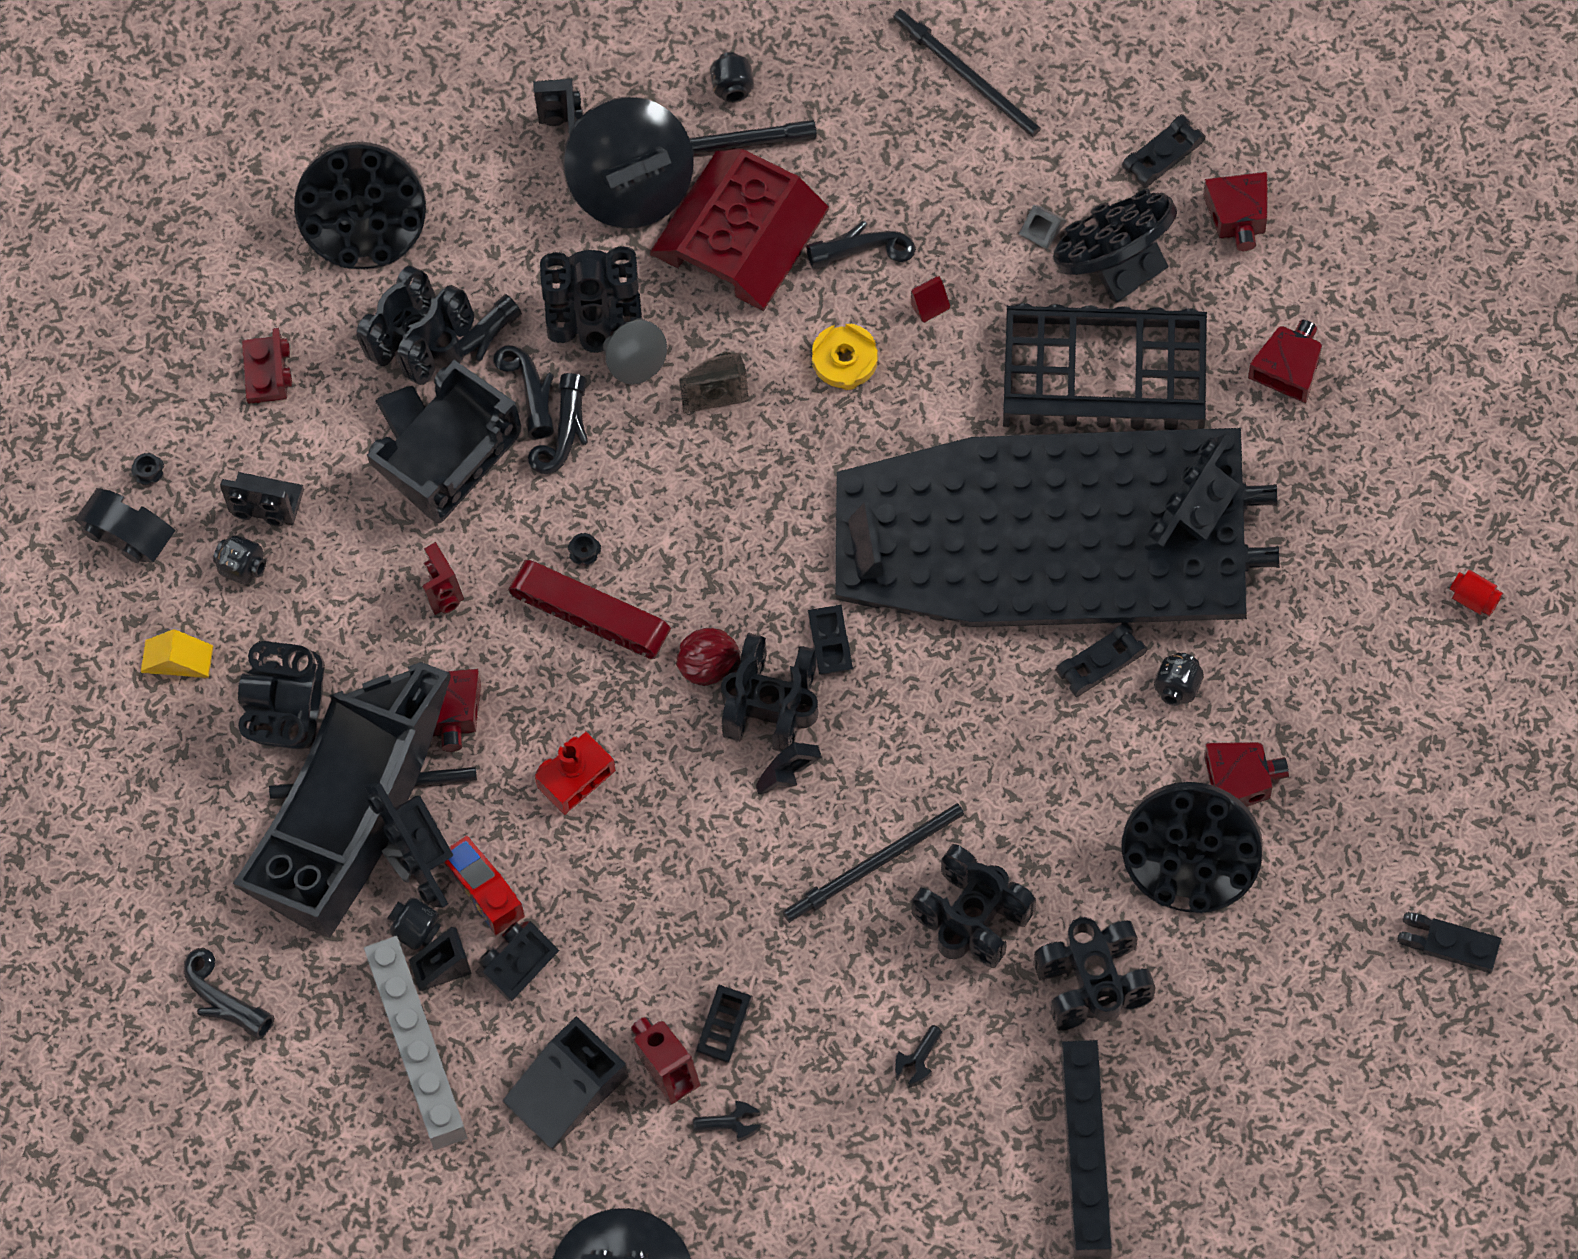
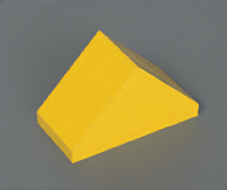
M175 629L167 631L145 641L141 673L209 678L213 645Z

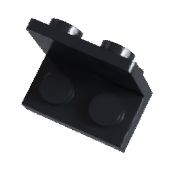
M572 78L533 81L539 124L559 126L563 122H568L570 134L576 122L583 116L580 90L574 91Z
M238 472L236 481L222 479L220 484L228 511L233 516L243 520H249L251 517L264 519L266 523L278 527L283 526V524L294 525L304 492L303 485Z

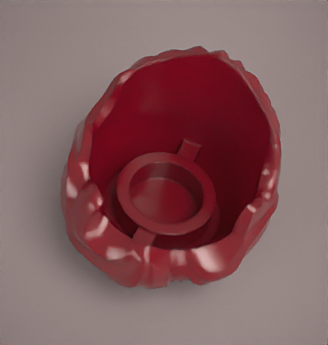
M703 628L692 632L680 643V651L676 657V666L686 680L697 685L708 686L720 682L728 674L736 672L741 662V651L735 640L725 631L716 628Z

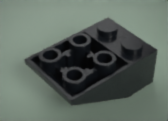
M576 1016L550 1040L502 1101L553 1150L629 1077L627 1065Z

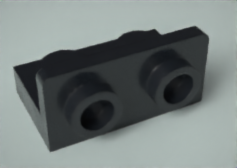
M531 921L521 922L520 924L514 922L502 934L505 940L496 950L493 947L489 948L478 960L480 967L475 973L479 977H485L508 1001H513L560 951Z

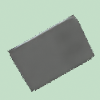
M1033 205L1019 235L1048 249L1067 220L1039 205Z

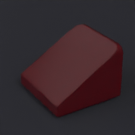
M936 276L911 290V306L922 322H927L950 309V302L940 276Z

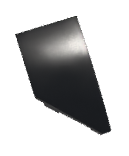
M793 742L768 765L756 784L758 794L768 793V791L778 785L788 788L797 786L794 773L804 770L822 758L819 745Z

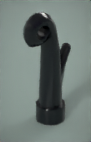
M866 221L860 222L852 230L833 240L824 243L823 241H818L806 245L808 260L813 270L827 267L829 263L885 245L887 254L892 260L905 262L914 256L916 248L909 236L898 231H878L861 234L867 227ZM898 244L903 246L905 250L897 251L894 247Z
M507 294L498 299L493 304L494 307L459 340L464 356L478 347L475 358L478 362L482 361L489 345L506 324H511L522 315L518 305Z
M513 345L501 347L493 356L495 366L505 372H511L521 367L527 409L525 424L528 437L537 440L552 436L554 427L551 415H549L548 405L550 387L554 378L553 373H547L541 384L538 371L528 353ZM507 357H513L515 360L511 362H506L504 359Z
M564 373L561 375L558 389L561 395L556 449L554 450L546 445L533 447L529 452L528 462L534 471L541 474H550L558 471L569 456L575 432L582 445L588 443L582 416V397L585 395L587 379L584 376L574 373ZM544 454L551 461L543 463L539 460L538 456Z
M206 948L192 950L184 961L183 973L185 979L204 1001L213 1006L197 1009V1014L232 1022L244 1028V1031L256 1039H262L271 1029L274 1023V1016L263 1008H255L204 980L215 967L214 954ZM200 959H204V967L197 971V962Z

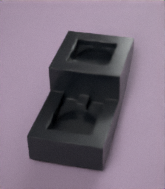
M842 605L808 610L819 675L853 670Z

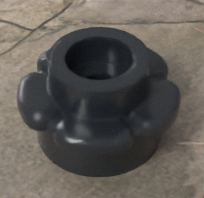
M143 453L134 460L131 473L136 477V481L142 485H149L150 482L156 483L163 477L162 469L164 468V463L154 454ZM151 468V471L145 472V469Z
M577 534L569 542V557L576 564H593L598 559L597 555L601 553V545L591 534ZM582 548H587V552H582Z

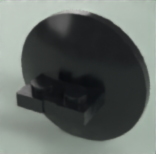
M631 96L612 98L588 110L572 128L563 154L564 177L575 202L595 220L617 228L644 227L666 217L684 198L691 183L694 168V155L690 138L676 116L654 101Z
M348 142L325 150L308 164L297 184L294 198V213L302 237L311 249L323 259L347 269H370L386 266L397 261L413 247L424 226L426 196L418 174L398 153L375 143ZM371 257L373 262L377 264L368 267L355 266L358 258Z
M1149 189L1140 190L1132 197L1109 205V203L1099 204L1091 210V216L1083 221H1075L1065 228L1067 234L1057 244L1053 253V260L1061 273L1080 275L1097 272L1110 299L1114 302H1119L1138 289L1139 285L1151 280L1169 267L1156 241L1174 222L1177 216V208L1170 196L1165 193H1151ZM1093 218L1095 219L1097 224L1085 227V222Z
M1199 782L1173 783L1160 787L1146 795L1131 811L1122 835L1123 862L1134 884L1147 897L1159 905L1184 912H1212L1225 908L1239 900L1255 882L1263 858L1262 834L1250 810L1229 792L1216 786ZM1176 896H1182L1190 899L1189 907L1191 909H1181L1171 906V904L1174 903Z
M615 1208L590 1215L576 1224L561 1240L552 1259H691V1256L679 1234L661 1218L637 1209Z

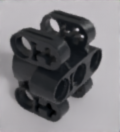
M624 246L615 247L608 253L600 250H584L576 252L569 257L564 253L553 252L541 258V290L543 300L545 301L547 337L550 341L566 343L573 340L576 334H578L580 343L586 351L599 353L604 351L603 344L611 336V331L615 332L625 323L642 318L640 293L638 292L636 253L632 248ZM619 260H627V261H629V262L623 263V264H616V263H615L616 261H619ZM552 266H562V268L556 270L548 269ZM626 277V282H620V278ZM560 283L559 288H554L553 284ZM622 299H632V300H633V301L627 302V303H620V302H619V301L622 300ZM560 304L567 305V307L565 308H553L554 306ZM630 316V321H624V317ZM558 322H564V327H558Z
M408 265L398 275L396 284L382 294L377 303L376 314L369 313L361 319L356 335L364 355L369 361L379 366H386L392 361L396 351H398L396 359L404 377L418 385H424L433 376L435 366L447 368L453 360L459 363L462 362L464 352L457 336L463 337L469 332L474 322V312L464 290L454 285H449L436 296L428 275L422 270Z
M748 633L742 648L740 667L737 672L728 674L721 682L722 701L725 705L721 722L723 738L740 742L745 732L747 720L751 717L777 724L776 730L772 734L773 750L782 752L786 747L795 742L798 728L810 727L818 719V700L816 695L810 691L816 671V650L799 646L795 664L790 666L791 682L762 675L767 656L766 638ZM736 688V696L729 694V691ZM767 696H774L778 699L773 704L762 702V699ZM801 704L811 707L809 711L804 713L796 711L798 705Z
M270 641L255 643L248 653V661L252 669L241 675L238 687V703L245 711L238 723L241 735L248 740L265 746L298 750L310 747L316 737L317 722L322 703L325 670L323 658L318 653L301 645ZM293 654H295V656H294V658H293V661H292V668H291V666H290L291 656H292ZM275 655L282 659V665L277 661L266 662L267 658H273ZM307 656L308 664L305 669L300 671V661ZM286 722L281 735L280 728L282 729V724ZM268 724L273 727V734L268 730H257V727ZM298 725V735L291 740L290 731L293 726ZM308 732L307 739L304 742L300 743L303 740L305 733Z
M952 844L941 859V872L949 882L963 889V892L951 907L948 897L943 899L934 892L921 887L911 900L912 915L929 929L937 930L939 928L938 949L944 957L958 959L970 950V953L978 961L990 968H995L1006 954V941L1003 942L996 933L989 929V924L998 913L1015 925L1025 927L1035 913L1036 898L1019 883H1009L1008 874L1002 867L978 863L977 859L965 848ZM976 907L982 911V914L977 917H970L964 911L967 908ZM956 934L963 940L959 944L951 945L944 939L948 935Z
M1078 917L1069 925L1067 947L1064 942L1057 941L1046 944L1035 951L1033 965L1039 981L1066 974L1068 977L1074 970L1080 987L1078 990L1062 993L1052 1000L1051 1015L1058 1031L1078 1027L1087 1020V1017L1110 1022L1117 1019L1121 1014L1122 1005L1124 1009L1132 1010L1153 1001L1156 986L1149 969H1138L1126 975H1118L1113 962L1114 958L1126 955L1132 950L1136 951L1138 938L1131 921L1125 920L1113 923L1101 932L1097 923L1091 918ZM1078 933H1087L1092 937V940L1088 943H1080L1075 940L1074 936ZM1090 965H1099L1103 968L1104 972L1100 975H1091L1086 971V968Z

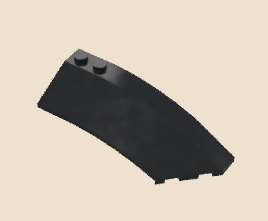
M419 662L408 666L409 671L390 677L389 674L362 683L363 688L347 694L340 691L329 695L331 698L330 704L305 763L271 826L233 882L236 888L298 925L331 938L367 882L382 855V850L386 848L389 842L383 829L386 824L381 815L375 814L367 802L366 797L369 794L365 786L370 783H381L394 808L409 800L427 756L451 678L450 673L445 670Z

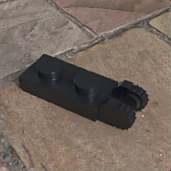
M1406 912L1404 914L1403 922L1405 924L1429 931L1426 940L1420 935L1400 932L1397 938L1399 944L1421 950L1423 954L1492 974L1502 938L1433 918L1431 920L1422 914Z

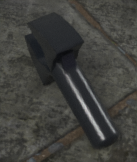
M931 1025L913 1054L905 1056L898 1051L896 1055L895 1076L897 1081L906 1067H911L915 1064L916 1073L908 1082V1088L924 1082L932 1075V1070L926 1068L924 1062L942 1035V1030L938 1026Z
M735 1101L736 1109L730 1115L694 1117L692 1126L695 1131L731 1129L737 1134V1142H740L755 1135L761 1129V1124L746 1126L740 1120L744 1116H760V1111L748 1103Z

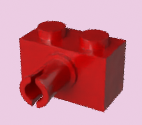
M584 732L579 738L575 736L568 742L563 743V748L559 747L558 756L553 760L550 758L544 761L538 767L537 774L534 775L537 788L564 815L616 771L614 759L587 732Z

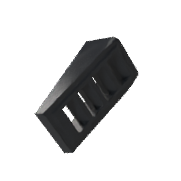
M718 984L695 1052L730 1063L753 996ZM723 998L741 1004L739 1011L721 1005ZM718 1012L737 1017L735 1024L716 1018ZM713 1025L731 1030V1036L727 1037L712 1032ZM711 1038L727 1044L726 1050L706 1045L708 1039Z

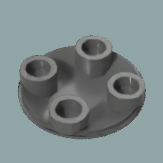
M637 318L634 321L625 323L612 336L608 337L603 344L607 367L617 380L626 384H640L649 380L660 371L666 359L667 342L663 332L655 324L643 318Z

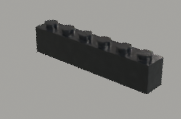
M1098 1040L1062 1041L1061 1067L1074 1259H1111L1112 1240Z

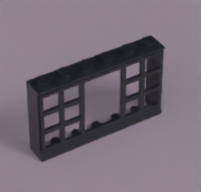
M1026 303L1007 306L1003 427L1010 426V415H1030V424L1033 426L1042 425L1044 416H1064L1063 425L1066 427L1076 426L1077 417L1097 418V426L1100 428L1110 427L1111 418L1131 419L1130 426L1133 429H1142L1145 419L1164 420V428L1166 430L1177 429L1178 420L1197 421V429H1204L1206 420L1207 312H1201L1192 308L1181 311H1168L1159 307L1149 308L1148 310H1135L1126 306L1114 309H1103L1092 305L1070 308L1059 304L1038 307ZM1013 323L1038 324V338L1013 337ZM1045 324L1070 325L1069 339L1044 338ZM1076 325L1136 327L1135 398L1075 396ZM1143 327L1168 328V342L1143 341ZM1175 328L1198 329V343L1175 342ZM1012 345L1037 346V366L1012 365ZM1044 346L1069 347V366H1043ZM1143 349L1168 350L1167 370L1142 369ZM1175 350L1198 351V371L1174 370ZM1011 373L1036 374V394H1011ZM1043 374L1068 375V396L1043 395ZM1142 378H1167V399L1142 398ZM1174 379H1198V400L1174 399Z

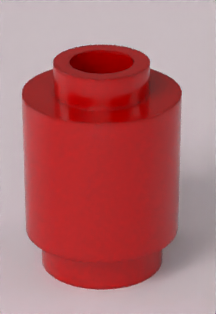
M1470 569L1465 575L1459 572L1449 589L1454 592L1453 600L1479 615L1484 613L1489 617L1503 596V592L1497 589L1498 585Z

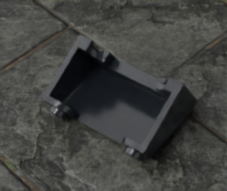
M453 360L447 368L444 367L437 373L434 379L436 397L396 440L390 437L377 439L371 445L367 454L369 463L435 523H441L449 516L514 444L521 432V422L515 401L456 360Z

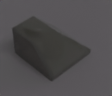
M724 352L715 355L713 358H707L679 379L683 414L749 401L746 369L740 352L734 354Z

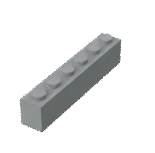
M394 936L364 947L433 1149L437 1150L468 1139L398 937Z

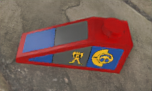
M465 836L449 847L454 856L443 863L495 936L506 930L514 922H518L525 917L520 900L502 875L468 836Z

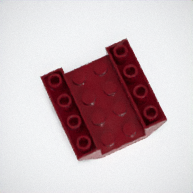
M744 149L716 151L651 249L650 255L678 269L685 260L733 284L736 298L764 311L829 211V206L799 176Z

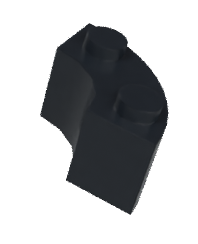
M96 488L75 518V521L83 527V534L95 542H107L121 549L122 554L134 563L154 562L176 530L145 507L141 506L139 511L122 503L125 499L124 496L106 489Z

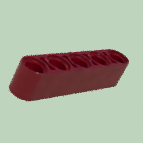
M524 560L508 588L509 593L514 598L520 601L522 598L526 599L524 603L549 614L554 612L555 617L581 628L583 625L585 626L584 630L608 641L614 639L616 640L615 644L639 655L645 653V657L648 659L656 658L671 631L668 623L661 618L531 560Z

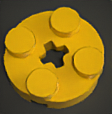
M845 324V327L835 328V325L828 327L816 337L813 343V369L817 376L830 386L852 390L869 380L877 368L878 350L875 340L861 326ZM839 351L841 353L851 351V360L840 361L837 353Z

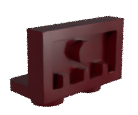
M272 328L273 337L242 340L246 400L248 404L287 399V388L292 387L290 367L285 368L284 358H290L288 338L282 339L279 328Z
M435 542L424 548L428 561L423 564L429 573L430 581L422 586L434 615L440 612L444 614L455 610L461 601L465 600L455 573Z

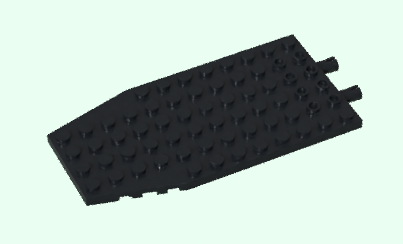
M1241 428L969 437L837 472L835 596L837 600L878 609L880 607L896 609L898 613L911 615V613L930 616V619L943 622L945 619L960 622V625L968 627L1247 619L1245 572H1249V568H1280L1279 546L1248 548V544H1245L1244 510H1247V506H1278L1277 484L1246 486V482L1243 483ZM1227 434L1231 439L1216 461L1215 466L1240 486L1208 538L1204 541H1199L1177 524L1163 547L1151 551L1146 550L1144 545L1149 539L1147 535L1148 530L1156 520L1163 517L1166 512L1164 508L1165 503L1173 493L1179 491L1184 483L1181 481L1182 476L1200 458L1201 455L1198 454L1200 447L1209 438L1213 439ZM869 501L872 503L884 574L880 577L860 580L857 576L848 522L851 515L864 502Z

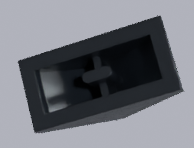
M450 927L409 959L419 991H424L471 974L456 927Z

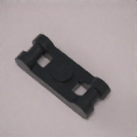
M1181 114L1172 121L1169 127L1137 152L1129 154L1122 162V167L1128 173L1133 172L1138 177L1137 182L1144 188H1147L1205 141L1206 135L1199 129L1194 130L1190 126V120ZM1180 134L1186 139L1181 144L1174 139ZM1148 161L1153 166L1147 168L1143 163Z
M1122 623L1110 634L1073 658L1062 661L1055 671L1061 679L1066 678L1070 684L1069 689L1075 697H1079L1143 656L1148 649L1141 640L1137 641L1132 635L1134 631L1128 623ZM1119 643H1122L1126 648V651L1121 654L1114 648ZM1084 667L1089 674L1081 677L1077 670Z

